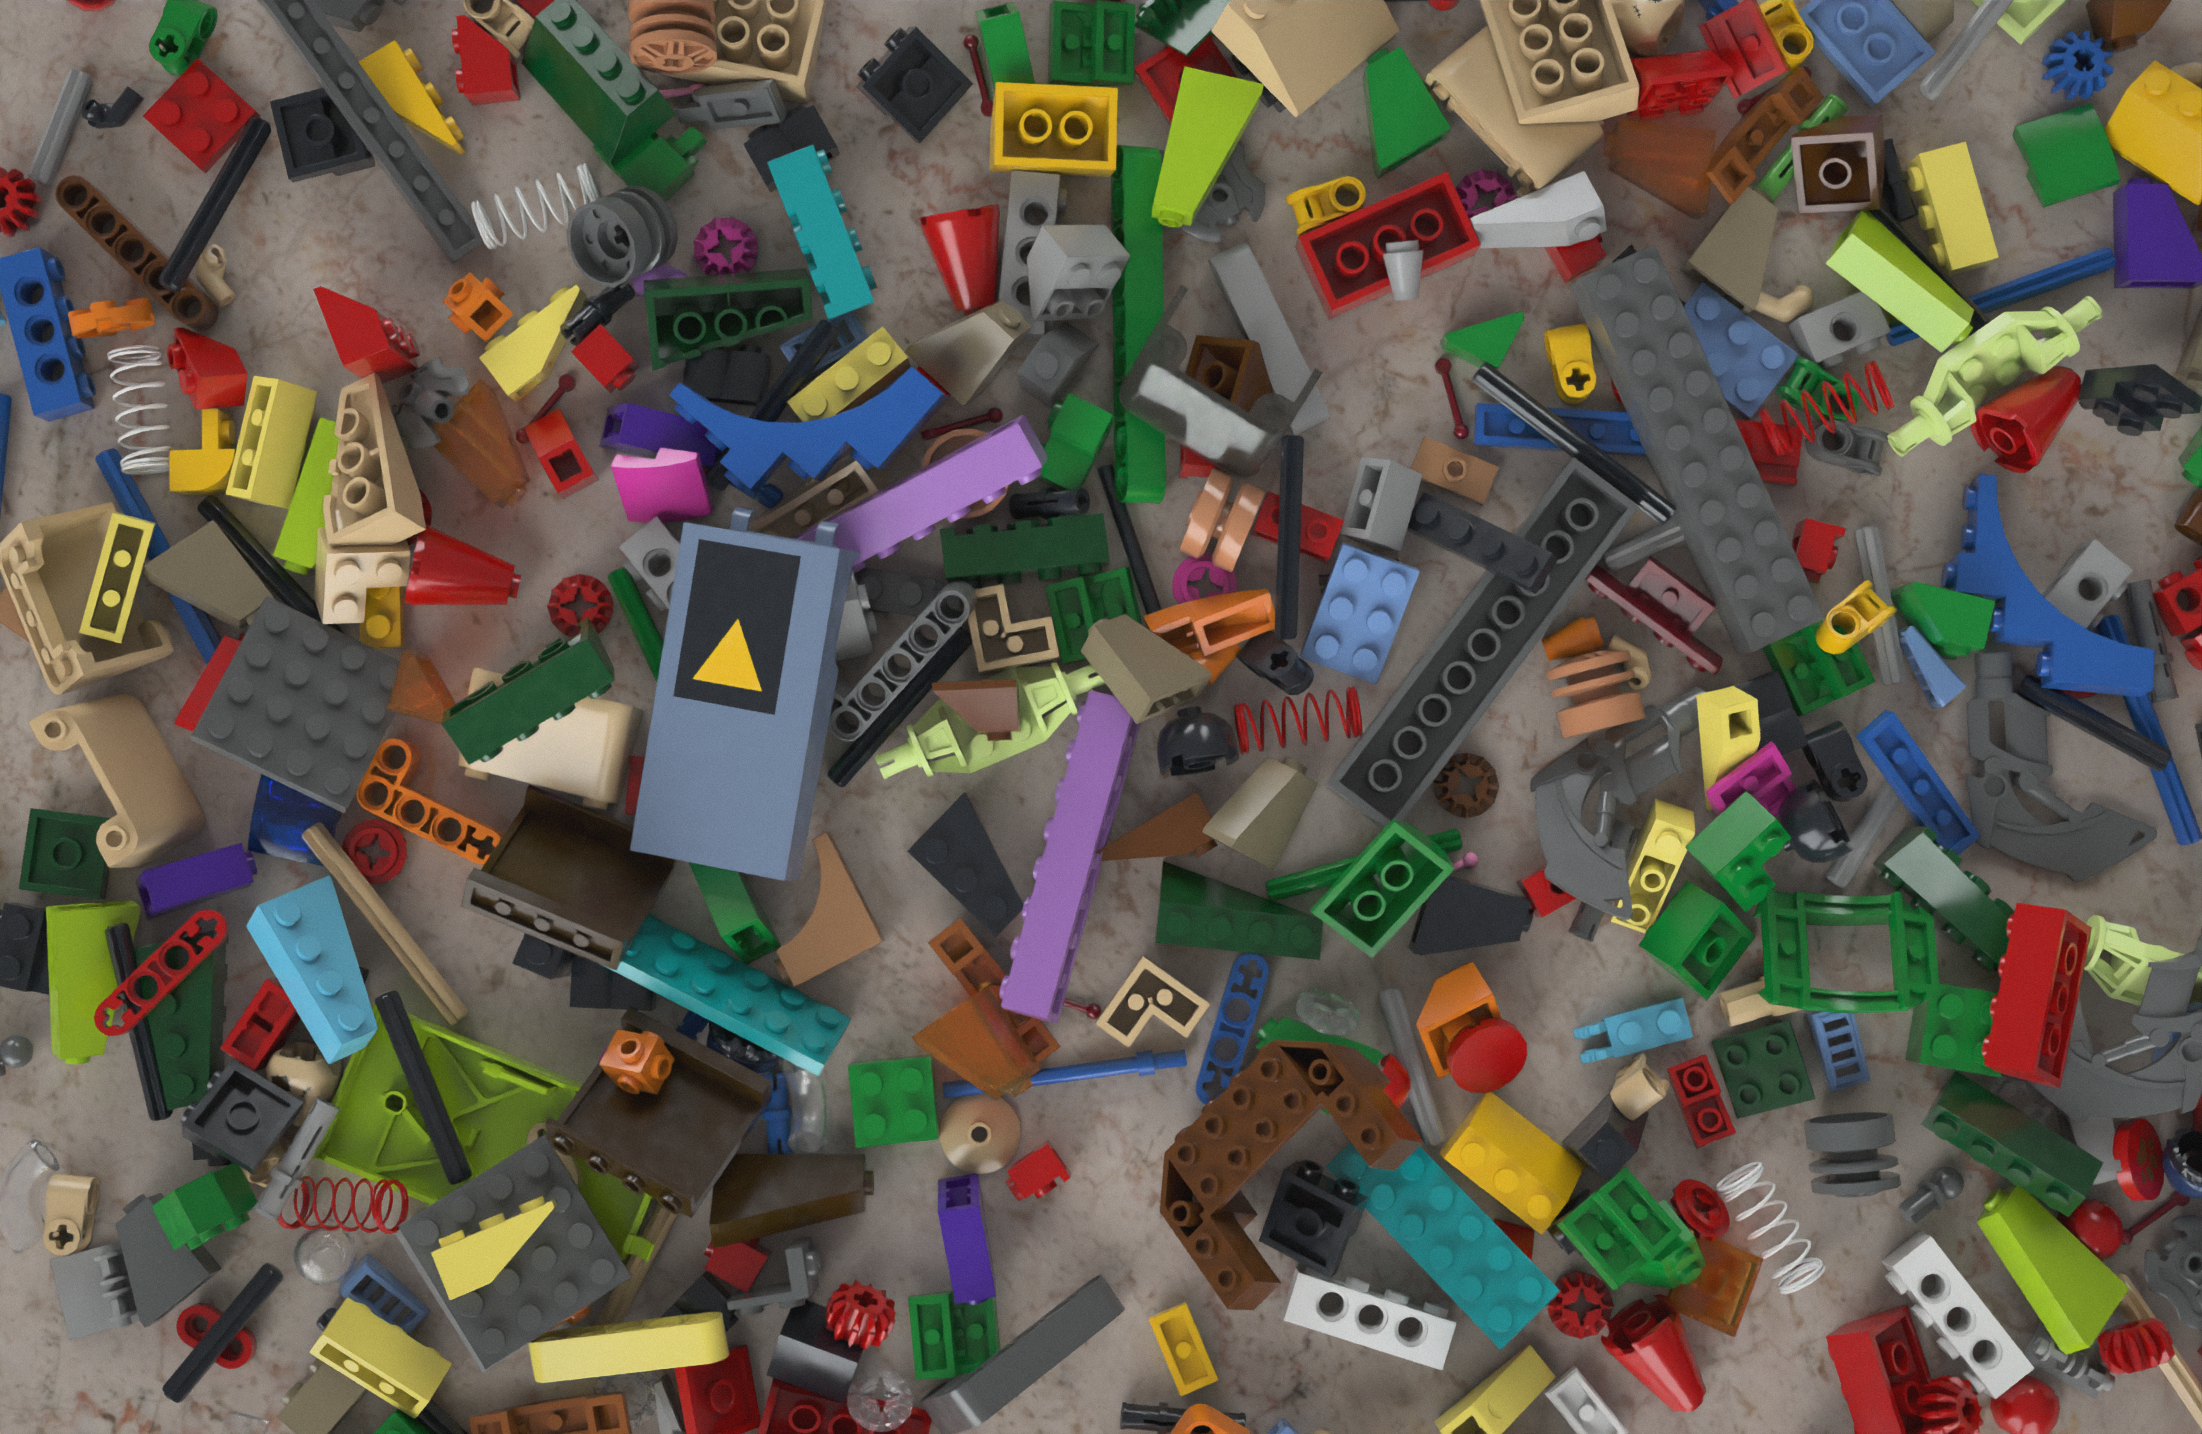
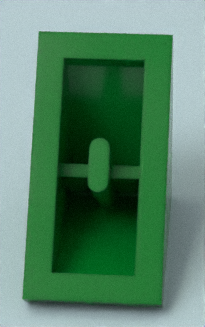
M1523 311L1446 333L1440 341L1442 349L1477 368H1480L1484 363H1488L1497 370L1525 319Z

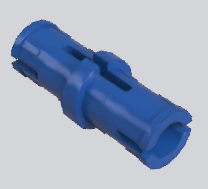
M773 1072L761 1074L762 1076L772 1081V1100L761 1115L762 1120H766L767 1154H779L778 1139H781L782 1154H794L790 1128V1118L794 1117L793 1108H789L788 1072L776 1073L777 1089H774Z

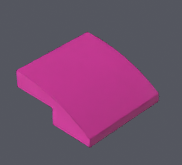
M660 448L655 459L616 454L611 464V469L628 521L648 523L657 516L663 523L685 521L712 514L714 505L699 453Z
M1769 742L1709 788L1706 794L1716 818L1745 791L1775 817L1779 813L1782 801L1796 787L1789 777L1792 772L1773 742Z

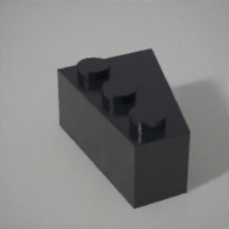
M964 792L907 852L989 932L997 937L1022 911L1024 903L967 793Z

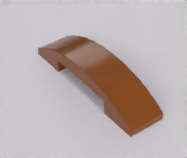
M1803 67L1796 68L1767 92L1739 120L1714 153L1706 173L1729 204L1734 203L1757 177L1753 170L1790 127L1802 124L1824 99V96Z
M961 917L928 942L948 970L958 979L1000 1033L1005 1043L1028 1072L1061 1047L1042 1020L1013 1013L1001 1007L1002 999L999 997V992L1006 973Z
M605 1392L556 1398L503 1408L469 1417L471 1434L632 1433L625 1392Z

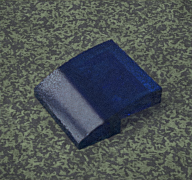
M261 774L253 807L247 851L324 866L302 839V834L309 827L320 822L332 837L335 838L336 824L341 819L342 812Z

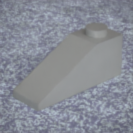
M1585 171L1470 218L1473 229L1481 244L1479 248L1571 246L1580 241L1590 240L1598 234L1607 231L1604 205Z

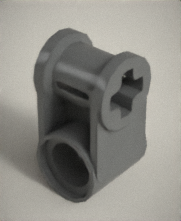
M1834 420L1836 425V432L1832 434L1836 441L1834 451L1827 449L1823 445L1822 435L1824 431L1831 433L1824 423L1813 428L1815 434L1814 443L1809 442L1807 438L1805 439L1807 453L1817 461L1844 467L1849 471L1862 475L1880 476L1882 468L1879 466L1884 443H1888L1887 435L1889 434L1878 429L1859 427Z

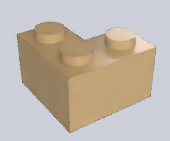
M318 528L314 600L322 624L364 623L366 588L407 586L411 551L406 539L388 546L332 547L327 543L326 528Z
M1003 584L975 589L977 604L968 616L980 676L1060 660L1051 616L1011 624Z
M1142 955L1099 1015L1095 1024L1129 1048L1152 1015H1155L1187 1038L1211 1004Z

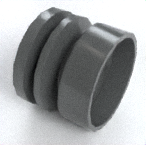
M636 185L628 186L577 208L569 219L566 233L568 249L575 265L586 278L600 286L615 287L667 263L675 253L678 240L676 221L669 206L656 192L645 186Z
M1885 1112L1844 1113L1819 1116L1804 1121L1807 1148L1813 1151L1827 1152V1158L1809 1164V1170L1812 1173L1829 1174L1811 1180L1812 1192L1847 1198L1864 1197L1898 1188L1901 1185L1900 1174L1880 1171L1897 1166L1899 1164L1898 1158L1891 1155L1878 1154L1877 1149L1896 1142L1893 1114Z

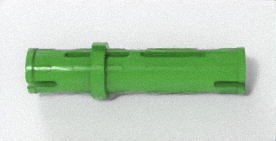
M1829 94L1810 119L1805 120L1797 129L1801 132L1838 119L1849 108L1842 99ZM1791 142L1754 186L1766 192L1772 198V203L1775 202L1777 196L1794 177Z

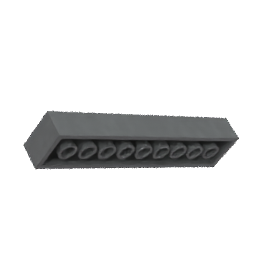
M1655 244L1575 281L1570 285L1573 295L1665 497L1676 507L1674 512L1675 519L1711 598L1716 603V609L1736 653H1752L1825 619Z
M1573 457L1563 467L1514 532V535L1552 552L1558 559L1537 594L1486 570L1324 786L1381 829H1384L1392 819L1403 822L1640 506Z

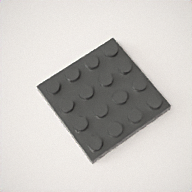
M266 595L189 740L345 813L417 669Z
M546 1134L398 1225L485 1370L632 1277V1274L561 1158L551 1146ZM543 1196L545 1203L556 1200L557 1206L494 1281L460 1297L449 1300L431 1252L441 1247L439 1239L459 1230H463L465 1237L481 1231L479 1222L503 1213L505 1220L521 1214L519 1205Z

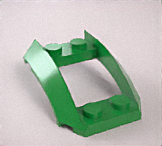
M1773 887L1766 897L1757 904L1753 917L1761 918L1765 988L1759 991L1758 994L1769 1004L1823 1012L1885 1013L1908 1011L1940 994L1934 918L1920 906L1913 908L1902 899V893L1900 892L1879 896H1839L1801 891L1791 894L1774 891ZM1889 924L1894 991L1859 992L1810 988L1806 925L1869 926Z

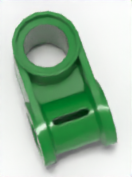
M167 0L163 9V15L149 42V51L152 57L161 63L168 73L180 77L200 57L208 38L212 35L218 18L217 9L198 0Z
M1796 358L1793 364L1795 366L1794 371L1785 385L1779 386L1775 392L1780 399L1786 400L1790 406L1805 412L1801 393L1802 390H1806L1828 422L1830 418L1822 389L1823 381H1827L1834 388L1852 416L1844 382L1830 375L1818 364L1806 358ZM1803 379H1805V382L1799 390L1798 388L1800 384L1802 383ZM1826 386L1828 397H1834L1831 391ZM1849 386L1855 411H1857L1859 407V396L1857 392L1851 386ZM1806 397L1810 416L1823 424L1811 402ZM1832 411L1834 420L1841 422L1848 420L1845 413L1836 414Z

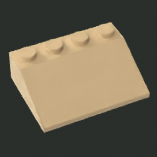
M715 0L716 19L712 25L716 31L717 60L712 66L699 72L661 75L710 85L774 79L782 99L808 104L817 66L827 0Z
M1232 0L1226 5L1211 31L1297 118L1394 38L1400 30L1384 0Z
M1479 0L1519 124L1600 121L1637 110L1639 83L1610 0Z

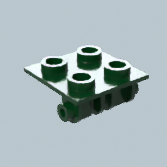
M1147 0L1139 6L1140 12L1136 15L1138 21L1135 23V27L1188 57L1213 33L1211 31L1226 5L1232 0Z
M1781 1019L1775 1020L1761 1028L1711 1041L1737 1119L1816 1099L1790 1020L1783 1022Z

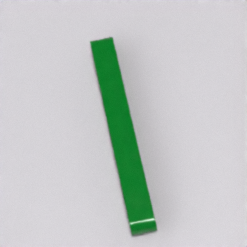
M1128 145L1116 146V170L1111 175L1112 234L1130 255L1119 280L1112 290L1115 494L1117 500L1122 503L1160 504L1166 490L1163 227L1158 221L1159 219L1152 218L1151 215L1162 160L1158 148Z

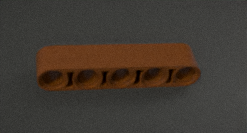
M75 175L68 176L59 182L55 192L59 205L175 319L197 331L208 330L214 326L218 319V307L189 276L179 292H172L168 289L160 290L159 276L169 257L100 189L84 178ZM86 190L87 197L84 203L75 206L74 201L77 194ZM110 218H115L114 229L107 234H103L104 223ZM143 245V256L138 261L132 262L131 254L133 250ZM195 301H201V311L193 318H188L189 306Z

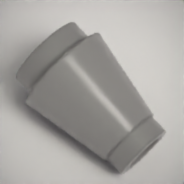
M1419 240L1386 243V254L1382 255L1392 292L1394 293V301L1419 299L1418 290L1420 288L1423 250H1419Z

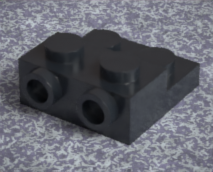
M916 26L909 27L906 31L900 27L884 43L889 49L879 61L872 57L859 70L857 75L862 80L857 84L856 88L884 115L890 116L916 143H921L973 83Z
M324 88L270 101L288 179L293 183L328 173L340 176L375 167L373 155Z
M2156 364L2086 370L2078 397L2079 404L2083 409H2092V413L2099 418H2103L2108 426H2117V430L2120 433L2130 436H2139L2142 432L2161 431L2164 417L2176 419L2180 418L2181 414L2200 413L2202 406V397Z
M15 902L4 903L3 910L0 909L1 987L49 995L45 908Z
M233 1059L225 1070L220 1068L213 1074L206 1087L208 1092L199 1103L193 1101L188 1106L180 1122L182 1123L183 1138L216 1158L222 1155L254 1174L302 1111L304 1103Z
M1311 1160L1296 1161L1282 1172L1259 1241L1331 1278L1338 1271L1349 1238L1357 1231L1368 1197L1359 1193L1360 1187L1354 1181L1346 1178H1338L1335 1181L1323 1174L1324 1168L1320 1164Z

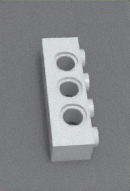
M1920 1231L1881 1261L1889 1271L1885 1275L1889 1284L1900 1295L1906 1292L1915 1304L1910 1308L1912 1313L1924 1327L1932 1326L1941 1337L1936 1341L1937 1345L1951 1361H1954L1956 1358L1966 1369L1962 1373L1963 1378L1970 1381L1972 1389L1977 1391L1978 1394L1983 1391L1997 1399L2034 1369L2029 1360L1930 1235ZM1933 1274L1936 1279L1935 1288L1930 1293L1923 1294L1921 1282L1925 1276ZM1959 1307L1961 1319L1958 1324L1949 1327L1947 1324V1314L1951 1309ZM1981 1340H1985L1987 1344L1985 1355L1979 1359H1974L1972 1354L1974 1345Z
M1298 1267L1295 1268L1281 1313L1284 1321L1443 1370L1457 1324L1452 1316L1447 1315L1448 1308L1425 1301L1424 1307L1408 1303V1295L1391 1289H1386L1384 1295L1370 1291V1284L1357 1278L1347 1276L1345 1282L1328 1278L1309 1267H1306V1270ZM1328 1292H1335L1341 1296L1340 1306L1332 1312L1323 1311L1319 1307L1321 1297ZM1370 1304L1378 1306L1380 1308V1316L1376 1322L1364 1324L1359 1321V1313L1364 1306ZM1407 1317H1414L1419 1320L1418 1331L1409 1337L1400 1335L1398 1332L1400 1322Z

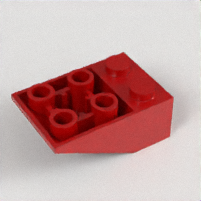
M1709 49L1630 59L1639 83L1637 110L1628 112L1627 117L1640 116L1641 121H1650L1664 117L1666 112L1679 111L1681 116L1699 114L1704 111V108L1710 104L1733 75L1732 68Z

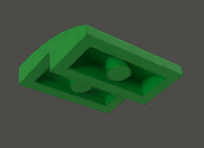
M1054 0L1050 4L1048 83L1075 86L1132 85L1134 83L1135 4L1096 0L1093 4Z
M2092 103L2015 126L2012 136L2029 166L2026 177L2043 208L2119 184L2120 175L2115 157Z
M1128 567L1088 577L1081 576L1045 586L1063 665L1087 660L1081 649L1089 636L1088 631L1090 627L1100 619L1107 618L1110 620L1126 614L1142 625L1131 572Z
M1823 620L1763 647L1772 670L1777 669L1789 694L1792 707L1798 717L1876 682L1858 643H1855L1841 654H1830L1819 647L1815 634ZM1832 625L1836 632L1846 635L1843 628Z
M1626 1166L1557 1224L1613 1290L1618 1289L1647 1261L1658 1255L1682 1232Z
M953 1290L908 1297L915 1380L954 1378L959 1374H969L1000 1350L996 1297L989 1298L987 1301L976 1305H970L965 1302L955 1304Z

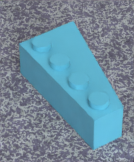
M331 875L258 905L246 927L327 1063L331 1064L365 1048L377 1031L378 1026Z

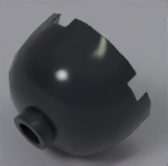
M1198 706L1177 711L1178 718L1169 721L1162 728L1158 736L1157 759L1160 774L1162 775L1169 768L1171 776L1193 775L1216 770V761L1224 758L1227 766L1239 760L1237 741L1231 726L1225 719L1216 714L1202 713L1201 707Z
M1815 779L1790 792L1782 801L1778 816L1780 824L1791 836V839L1783 845L1785 851L1789 852L1794 849L1806 861L1824 863L1852 852L1853 847L1847 844L1850 838L1831 801H1821L1818 793L1824 790Z

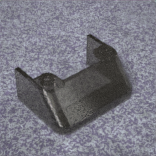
M1181 285L1124 379L1119 391L1120 402L1129 413L1226 473L1241 480L1251 479L1262 470L1323 372L1315 368L1294 402L1280 394L1269 393L1261 396L1249 413L1178 370L1187 354V342L1184 336L1169 326L1180 308L1188 291L1186 287Z

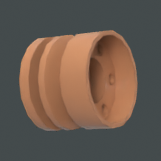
M628 0V15L630 22L633 23L629 29L631 41L629 53L631 62L637 67L652 73L679 75L702 71L712 66L717 60L716 31L712 25L716 19L715 0Z
M1601 650L1567 659L1557 667L1546 671L1548 681L1566 678L1568 684L1566 687L1552 690V697H1571L1573 705L1556 713L1563 739L1646 718L1640 692H1620L1619 684L1635 677L1634 670L1616 674L1614 665L1631 661L1629 650L1621 652Z

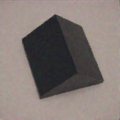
M805 1300L804 1305L790 1309L780 1332L766 1375L844 1404L863 1349L856 1344L849 1347L848 1342L845 1340H834V1332L826 1329V1307Z

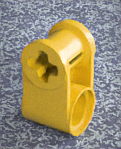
M1767 0L1760 4L1759 7L1790 67V70L1786 72L1794 71L1803 64L1813 48L1814 39L1812 33L1799 15L1793 0ZM1791 42L1795 44L1800 54L1788 53L1784 49L1783 43Z
M1345 176L1318 186L1300 189L1286 196L1285 200L1287 205H1292L1299 226L1296 230L1299 237L1363 209L1366 193L1361 181L1355 177ZM1349 190L1357 196L1358 201L1353 206L1345 207L1337 202L1336 195L1341 191ZM1306 205L1308 206L1311 218L1309 217Z
M1586 323L1544 330L1546 355L1551 366L1558 398L1568 405L1583 403L1596 385L1591 339ZM1571 376H1575L1577 382H1584L1580 391H1576L1575 385L1567 384Z
M1867 580L1829 611L1817 628L1815 634L1816 642L1827 653L1841 654L1867 634H1871L1895 614L1897 609L1893 605L1887 606L1872 590L1873 584L1870 580ZM1832 625L1843 628L1846 635L1836 632Z

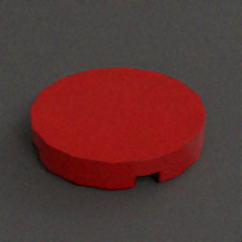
M1487 1018L1479 1021L1481 1025H1477L1472 1029L1468 1026L1459 1032L1450 1044L1446 1061L1450 1074L1460 1088L1471 1093H1487L1502 1088L1518 1075L1523 1069L1528 1053L1527 1042L1515 1024L1501 1018Z

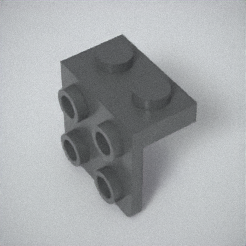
M812 1236L795 1239L785 1250L790 1282L754 1287L748 1293L738 1290L727 1300L728 1310L738 1309L739 1315H750L764 1311L763 1306L779 1302L781 1309L804 1305L805 1300L810 1298L819 1286L818 1271L823 1270L821 1250L819 1246L813 1247Z

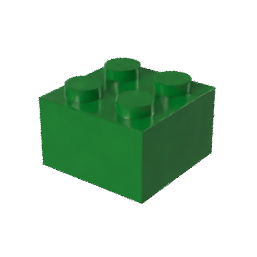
M1939 983L1940 994L1913 1008L1905 1060L2001 1078V1073L1984 1065L1985 1059L1982 1055L1983 1042L1985 1037L1990 1035L1993 1022L1990 1014L1991 1002L1994 995L1998 993Z
M933 1054L851 1062L848 1065L856 1148L939 1139L941 1135Z

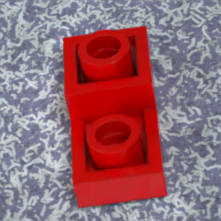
M1706 1054L1667 1068L1674 1094L1696 1149L1736 1134L1720 1096L1722 1091Z

